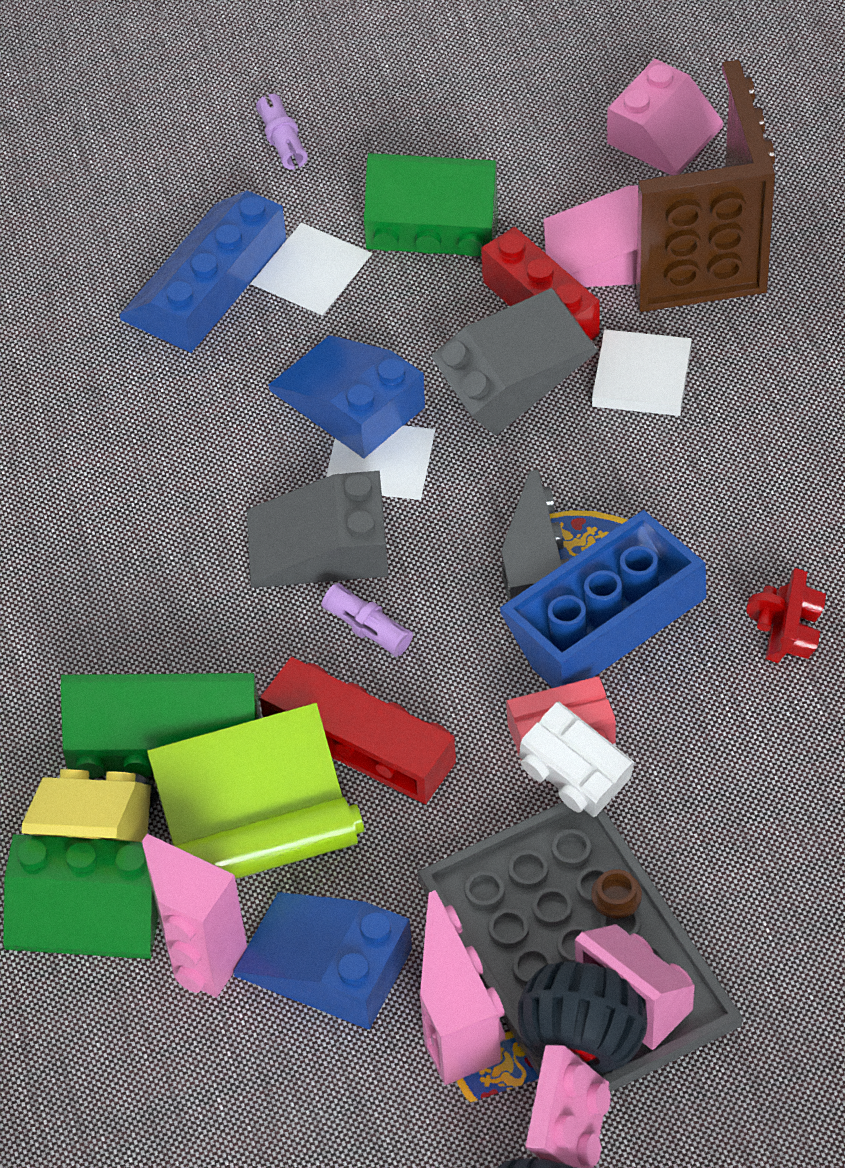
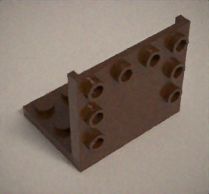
M740 60L722 62V71L729 90L725 167L638 180L636 301L639 312L767 293L775 171L773 168L775 154L771 139H764L763 136L765 123L761 107L754 108L753 105L755 101L753 80L751 76H744Z

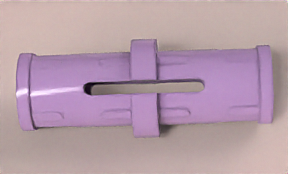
M268 94L273 107H269L265 96L261 97L256 104V109L266 126L265 134L268 142L276 147L281 162L286 169H295L290 156H294L299 167L303 166L308 159V154L297 136L298 127L294 119L288 117L282 105V100L278 95Z
M340 583L332 585L326 592L322 600V607L352 626L354 634L360 638L368 637L395 657L402 655L412 641L413 632L383 614L381 606L375 602L367 603Z

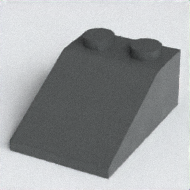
M550 288L464 327L435 351L431 358L471 417L497 436L598 352V349L557 292Z
M380 470L333 474L247 509L251 588L389 576Z

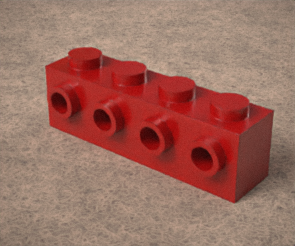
M290 657L260 697L263 717L317 703L333 759L425 805L456 763L455 736L450 734L445 727L435 722L427 723L412 716L397 703H386L373 697L358 684L352 682L345 683L336 679L314 663L306 664Z

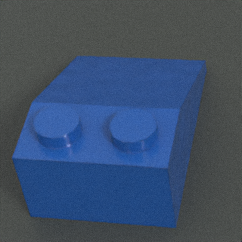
M333 335L326 337L268 385L269 391L363 459L425 408L423 372L391 350Z
M278 892L233 971L234 977L370 1030L412 950L410 919L365 901Z

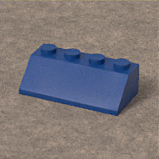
M248 190L216 203L119 314L120 320L192 353L286 241L283 205Z
M643 509L501 606L500 614L532 669L552 688L595 677L706 599V563Z

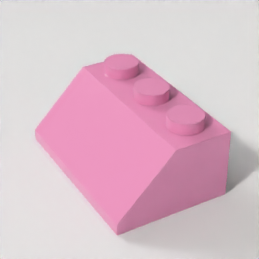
M147 834L142 840L158 918L174 977L181 986L191 992L199 993L202 990L217 998L234 973L233 971L247 948L235 875Z

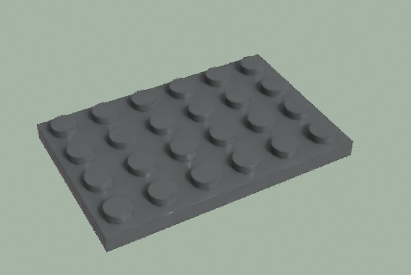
M562 802L417 871L418 882L427 897L429 892L436 890L443 906L452 905L456 911L462 927V934H459V937L465 948L469 946L474 947L483 968V974L480 975V978L486 989L494 987L504 1009V1016L502 1018L538 1076L540 1075L542 1059L531 1053L523 1043L518 1026L517 1007L519 999L527 982L539 969L551 963L575 961V939L582 932L617 924L629 935L637 934L641 936L651 946L655 955L668 965L676 964L681 967L694 984L693 1010L654 1050H651L642 1042L638 1052L628 1064L614 1071L597 1072L610 1083V1093L742 1026V1015L604 809L596 817H593L584 809L580 813L575 812ZM612 869L627 871L640 884L642 890L641 904L630 916L619 919L609 918L595 909L591 899L592 886L606 871Z

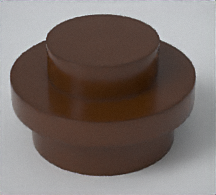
M612 869L603 873L594 882L591 899L595 909L602 915L615 919L625 918L633 914L640 906L642 890L638 881L630 873L621 869Z

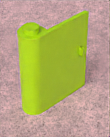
M317 703L147 750L173 846L234 874L235 879L358 844L357 834L364 832V825L357 804L348 806L346 799L342 797Z

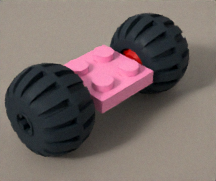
M575 961L556 962L545 965L531 977L522 992L517 1007L518 1026L523 1043L531 1053L542 1059L526 1141V1148L538 1156L540 1160L518 1158L506 1161L497 1168H594L601 1155L599 1137L603 1116L608 1112L610 1106V1083L597 1072L614 1071L628 1064L638 1052L646 1035L647 1012L644 998L633 989L626 979L621 978L618 972L591 963L585 964Z

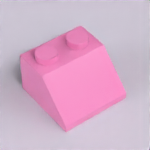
M655 58L607 108V144L670 175L680 174L723 128L722 119L690 75Z
M615 924L582 932L575 939V962L591 963L615 970L621 978L626 979L633 989L644 998L647 1012V1031L643 1043L651 1050H654L693 1010L694 984L689 975L678 965H668L655 955L651 946L641 936L637 934L629 935Z

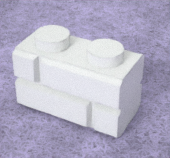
M559 701L548 710L540 722L534 725L520 743L519 757L522 759L521 765L523 769L539 782H543L545 779L550 781L560 790L558 794L561 800L570 809L578 813L584 809L591 816L596 817L632 776L634 761Z

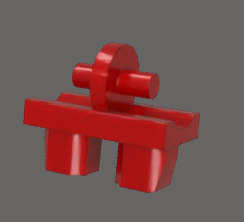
M794 568L791 572L788 585L781 586L778 590L773 586H765L763 593L753 594L747 601V615L757 621V628L760 631L770 630L765 659L775 663H779L786 653L809 659L819 644L820 631L801 624L800 618L815 623L824 609L826 593L807 586L808 572L798 568Z

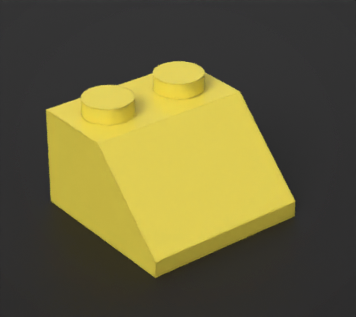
M60 769V778H42L22 822L21 833L36 836L142 842L148 834L151 786L135 782V773L106 772V780H89V771Z

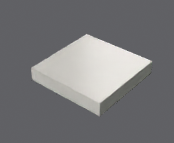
M604 329L592 395V407L681 416L692 338Z

